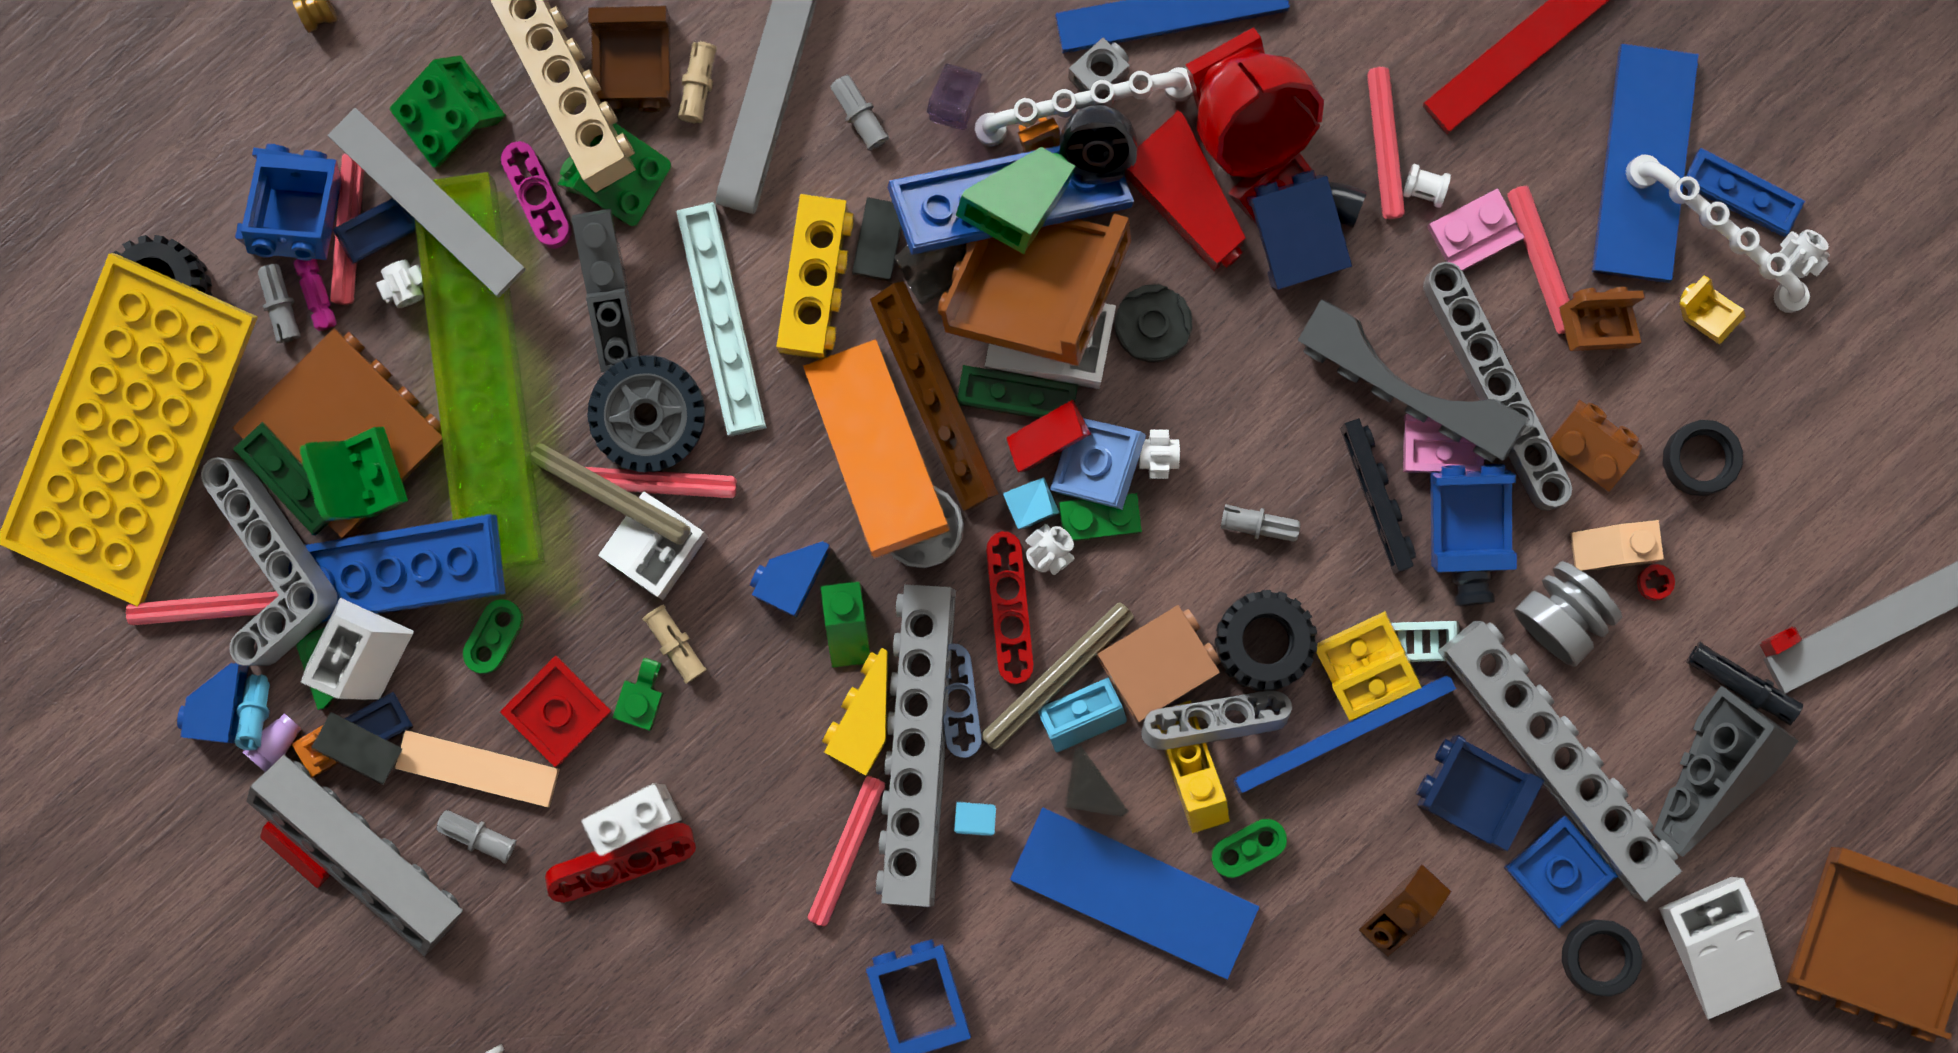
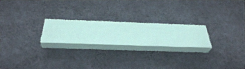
M712 202L677 210L727 435L731 437L765 429L766 423L716 205Z

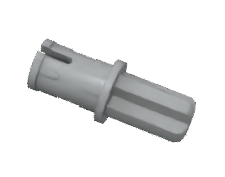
M845 75L835 80L831 85V90L848 115L845 118L847 123H853L869 151L881 146L889 139V136L873 114L872 103L865 101L850 76Z
M270 264L261 267L258 270V276L266 300L263 308L264 311L269 313L276 343L290 342L300 338L301 335L292 309L294 300L288 297L280 266L278 264Z
M1225 504L1220 529L1255 535V539H1259V535L1294 542L1298 539L1300 522L1294 519L1264 514L1263 508L1260 511Z
M449 810L443 812L436 828L438 832L468 845L469 851L477 849L501 860L503 863H507L517 841L486 828V823L483 821L477 824Z

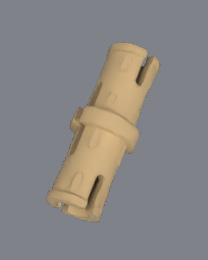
M700 41L692 43L687 74H684L682 78L684 90L678 118L689 123L703 122L708 91L712 90L713 80L711 79V71L717 48L710 43Z
M663 604L645 615L642 619L647 623L662 647L659 650L663 656H669L683 677L685 684H687L707 669L687 642L690 639L687 633H681Z

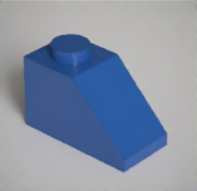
M822 541L769 559L766 567L759 565L750 582V586L755 588L752 595L797 618L832 549L831 546Z
M230 663L186 697L185 706L182 705L180 707L177 717L178 729H181L180 737L235 743L240 719L237 714V707L243 703L249 666Z

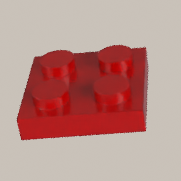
M556 655L500 711L556 768L613 712Z

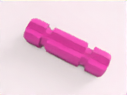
M296 259L294 267L297 276L302 278L299 282L308 309L313 312L311 318L314 327L318 331L333 328L337 322L333 311L328 308L331 304L322 277L317 274L319 268L316 259L308 261Z

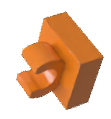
M1046 117L1039 118V123L1029 128L1019 125L1020 132H1018V136L1024 153L1035 151L1040 147L1045 149L1060 145L1061 133L1053 117L1050 119Z
M323 725L292 743L303 765L309 771L311 778H315L339 764L335 760L311 749Z

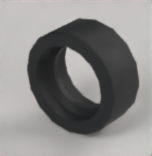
M1698 420L1684 425L1669 437L1663 450V466L1667 478L1677 489L1689 495L1707 496L1726 489L1737 479L1743 466V450L1738 437L1729 427L1714 420ZM1698 435L1709 436L1717 440L1723 447L1726 455L1725 466L1722 472L1716 478L1708 481H1700L1690 477L1683 470L1680 462V452L1684 443Z
M1593 919L1579 924L1568 934L1562 947V965L1566 976L1577 988L1595 996L1611 997L1625 992L1636 982L1642 969V951L1637 938L1628 928L1614 921ZM1597 934H1607L1615 938L1622 945L1625 953V964L1621 973L1614 979L1605 982L1589 978L1582 971L1579 964V951L1582 944L1589 937Z

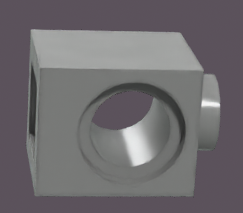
M1103 37L1069 67L1068 79L1081 92L1091 90L1092 85L1099 80H1106L1112 85L1118 84L1128 75L1130 65L1127 61L1129 57L1117 43L1114 42L1110 45ZM1097 62H1105L1111 67L1112 72L1107 76H1097L1092 72L1091 66ZM1104 89L1099 90L1096 93V97L1102 99L1109 92Z

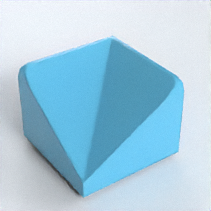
M1044 477L1003 494L1018 529H1026L1060 513Z
M957 802L955 817L956 833L992 836L995 832L996 807L992 804Z

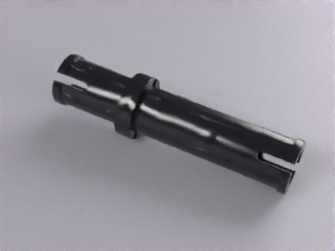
M1698 642L1686 661L1687 664L1704 672L1709 677L1751 701L1750 705L1756 709L1761 707L1789 726L1797 719L1803 709V703L1775 688L1774 682L1771 680H1762L1723 655L1713 651L1702 642Z

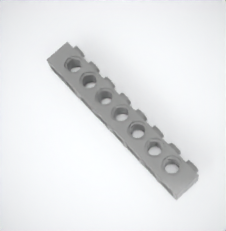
M904 584V594L897 595L896 616L902 617L901 633H895L893 655L899 657L898 672H892L890 683L891 696H896L895 712H889L887 725L888 735H893L892 751H887L885 756V775H891L890 791H884L882 797V814L888 815L887 831L882 830L879 838V854L885 855L884 871L879 870L876 879V893L882 895V903L930 907L934 906L946 743L943 715L946 714L949 700L948 689L945 692V687L950 685V679L946 678V675L949 674V668L951 670L952 650L948 651V644L953 642L956 590L952 587ZM922 616H929L933 621V630L926 637H918L914 631L915 622ZM926 655L930 660V670L926 675L916 677L911 669L912 662L917 656ZM922 694L927 699L928 707L923 715L915 717L909 711V701L913 696ZM913 734H920L925 741L923 752L917 756H911L906 750V741ZM911 773H916L922 780V788L915 796H909L903 789V781ZM907 813H913L919 820V829L912 836L904 834L900 827L901 819ZM906 852L913 855L917 863L915 871L909 876L903 875L897 866L899 857Z
M1473 621L1441 647L1438 652L1534 773L1544 780L1543 784L1600 856L1618 875V878L1632 896L1646 902L1682 872L1674 862L1678 859L1677 854L1664 840L1658 842L1650 832L1653 824L1648 817L1639 809L1634 811L1625 800L1629 796L1625 788L1615 778L1609 780L1600 769L1604 763L1597 753L1590 747L1584 749L1576 739L1579 731L1566 716L1560 718L1553 710L1551 705L1555 702L1551 695L1541 685L1535 687L1526 676L1530 670L1524 661L1515 653L1510 656L1502 645L1505 639L1501 632L1490 622L1486 625L1483 621ZM1486 654H1491L1495 658L1496 668L1492 674L1486 676L1480 669V662ZM1516 685L1520 690L1521 697L1515 706L1510 707L1505 700V692L1510 686ZM1540 716L1545 722V730L1541 736L1535 738L1530 732V723L1535 717ZM1565 747L1570 754V760L1564 768L1559 769L1555 763V754L1560 748ZM1590 778L1594 784V792L1590 798L1584 800L1580 795V785L1584 780ZM1616 810L1619 822L1614 829L1607 830L1604 824L1605 816L1609 811ZM1640 841L1643 845V854L1637 861H1632L1629 856V849L1634 842Z

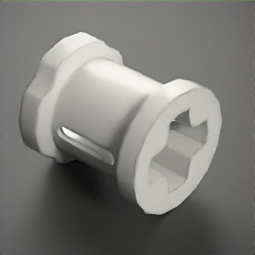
M1413 164L1405 184L1403 196L1409 198L1412 195L1434 202L1435 207L1440 208L1447 193L1451 174L1444 173L1441 176L1421 170L1419 165Z

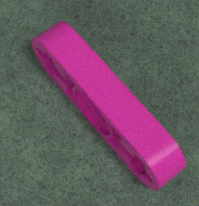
M513 142L507 145L502 152L501 163L535 236L541 244L548 248L562 247L571 236V226L537 154L530 145L524 142ZM518 152L524 157L530 156V158L525 160V165L532 176L526 179L516 165L510 166L515 161L514 154ZM537 171L539 172L538 176H533ZM518 180H523V181L518 185L517 181H518ZM541 185L546 188L547 196L543 203L531 205L526 201V192L531 186ZM553 205L555 206V210H549ZM548 211L556 225L562 224V227L557 230L558 237L552 238L549 234L543 235V232L547 230V225L541 216L542 213ZM535 214H540L536 219L533 217Z

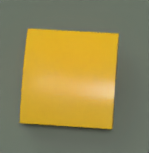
M1386 611L1318 643L1316 653L1332 682V688L1349 721L1422 688Z

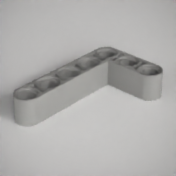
M221 457L212 458L203 466L201 472L202 482L279 594L276 599L234 635L230 643V654L237 664L243 666H270L277 662L334 611L337 605V593L259 478L246 462ZM229 471V478L226 482V473ZM248 501H250V509L247 513L246 506ZM269 531H270V532H271V540H270V543L268 544L267 536H268V533H269ZM290 562H292L293 566L291 574L288 572ZM313 592L314 601L311 606L309 598L310 594ZM283 617H285V620H286V625H285V629H284V630L282 629V619H283ZM255 642H257L258 646L256 655L254 653Z

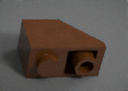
M1422 864L1392 891L1361 925L1359 931L1388 957L1436 916L1452 891Z

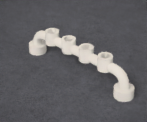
M1174 68L1169 72L1151 76L1145 71H1136L1130 76L1129 81L1114 85L1106 80H1099L1092 85L1089 91L1073 94L1068 89H1061L1053 95L1051 100L1038 103L1029 98L1020 99L1015 104L1014 109L998 113H986L980 116L975 124V132L982 144L992 147L1004 141L1007 134L1006 126L1019 123L1022 126L1029 127L1034 125L1039 118L1056 114L1067 118L1072 116L1077 109L1091 105L1111 106L1114 100L1131 96L1136 99H1146L1151 95L1152 91L1164 89L1166 95L1171 100L1182 102L1189 99L1193 95V91L1185 68ZM1143 80L1147 82L1148 86L1143 90H1138L1134 87V84L1137 81ZM1104 89L1110 94L1105 99H1099L1096 97V93ZM1061 99H1069L1071 105L1067 108H1060L1058 102ZM1024 108H1031L1033 110L1032 115L1029 117H1022L1019 114Z
M1640 155L1628 164L1626 177L1631 185L1637 188H1646L1659 181L1669 189V196L1672 201L1678 204L1685 203L1699 215V221L1703 227L1716 229L1729 240V247L1734 253L1746 254L1759 265V272L1764 278L1776 279L1780 285L1775 290L1774 301L1781 311L1793 313L1803 309L1808 304L1810 298L1809 290L1789 270L1790 262L1788 257L1783 253L1770 254L1759 245L1760 237L1758 232L1751 227L1740 229L1729 220L1730 212L1724 203L1714 202L1710 204L1699 194V184L1696 179L1689 176L1678 177L1650 155ZM1681 185L1687 188L1688 196L1682 194L1680 190ZM1711 210L1717 213V221L1712 219L1710 215ZM1741 235L1747 238V246L1741 243ZM1771 261L1776 262L1778 266L1777 272L1771 268Z

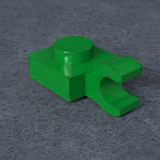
M643 658L637 682L624 681L612 718L646 730H652L664 694L653 689L662 663L649 658Z

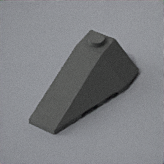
M1723 686L1719 688L1697 718L1693 728L1697 733L1689 753L1684 752L1680 764L1684 767L1677 785L1669 790L1653 831L1658 838L1667 842L1682 857L1767 781L1799 742L1771 719Z

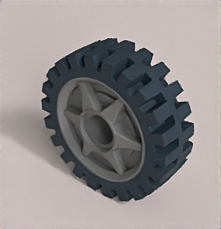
M651 355L630 357L610 367L594 386L588 403L589 430L597 447L613 463L615 462L625 469L635 470L636 472L660 471L679 463L696 446L702 434L705 421L703 397L692 376L677 363L663 357ZM650 403L656 408L658 415L654 423L643 424L637 419L636 408L639 404Z

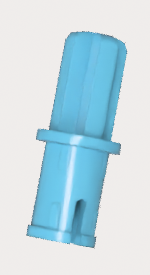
M252 674L247 678L243 703L237 707V714L240 719L235 744L244 750H256L261 746L263 724L269 717V709L266 705L270 684L267 676L262 674L258 676Z

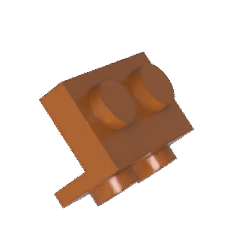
M1616 287L1606 292H1597L1596 288H1586L1575 292L1572 300L1559 307L1570 351L1633 348L1642 343L1632 306L1645 299L1644 292L1628 291L1627 287Z
M1578 400L1571 413L1550 437L1549 441L1558 455L1610 492L1638 458L1642 445L1638 442L1639 439L1636 434L1624 426L1618 428L1607 420L1606 413L1600 407L1590 402L1585 404L1583 401Z

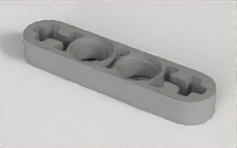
M1268 690L1156 709L1146 715L1141 731L1142 739L1151 748L1166 750L1282 729L1287 724L1292 704L1290 699L1282 692ZM1271 706L1274 711H1280L1279 715H1274L1273 711L1266 710V707ZM1230 710L1239 711L1245 716L1246 721L1243 723H1233L1227 719L1225 713ZM1193 716L1201 717L1207 721L1209 727L1204 730L1194 729L1189 725L1188 719ZM1160 725V728L1162 730H1167V733L1161 734V731L1159 729H1154V726Z

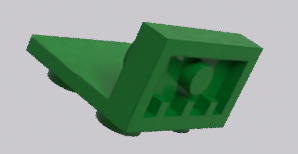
M461 55L433 59L390 106L391 113L432 167L440 166L474 129L495 126L506 116Z

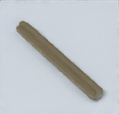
M537 444L534 451L530 454V460L535 465L678 545L684 544L691 533V528L684 522L544 444Z
M1117 603L982 732L983 740L992 749L998 750L1133 621L1134 616L1124 604Z

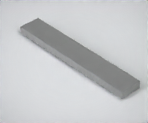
M356 108L327 135L498 298L526 271L509 252Z
M1958 561L1805 637L1787 650L1764 658L1763 660L1779 690L1785 694L1957 607Z

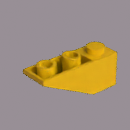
M881 648L878 655L873 652L870 653L860 671L866 677L859 690L852 686L841 706L847 710L840 724L833 721L822 740L823 743L828 745L824 753L868 776L886 743L888 651L884 648Z
M1186 701L1174 706L1191 704V701ZM1196 716L1188 719L1191 727L1201 730ZM1157 725V728L1161 731V734L1167 733V730H1162L1160 728V725ZM1206 743L1166 749V757L1191 832L1195 833L1230 822L1227 800Z

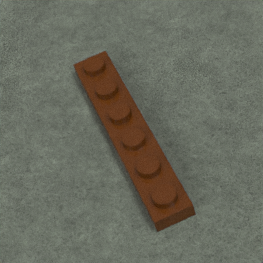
M905 282L893 283L869 300L962 510L966 511L975 508L999 493Z

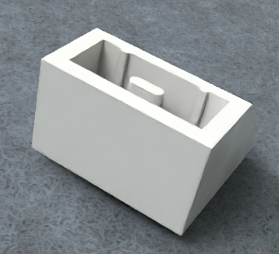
M643 491L639 498L684 522L691 528V533L687 537L686 542L678 545L626 516L598 556L664 600L708 535Z
M340 598L307 663L301 683L338 699L379 700L414 631Z

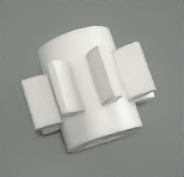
M1804 230L1799 236L1791 231L1780 244L1782 249L1779 253H1783L1788 257L1790 262L1789 270L1798 278H1803L1810 272L1818 276L1829 263L1826 260L1830 255L1826 252L1829 248L1828 243L1820 234L1813 230Z
M401 260L381 270L384 280L377 282L376 285L386 303L394 301L397 308H403L418 302L424 297L421 288L427 286L428 282L418 265L411 267L408 260Z
M1150 430L1149 439H1145L1139 456V469H1149L1150 479H1168L1169 469H1179V439H1170L1169 430Z
M1044 524L1025 540L1031 546L1026 552L1027 559L1031 566L1040 572L1050 570L1053 575H1056L1074 560V556L1069 553L1074 547L1073 539L1061 527L1054 526L1050 529L1047 524Z

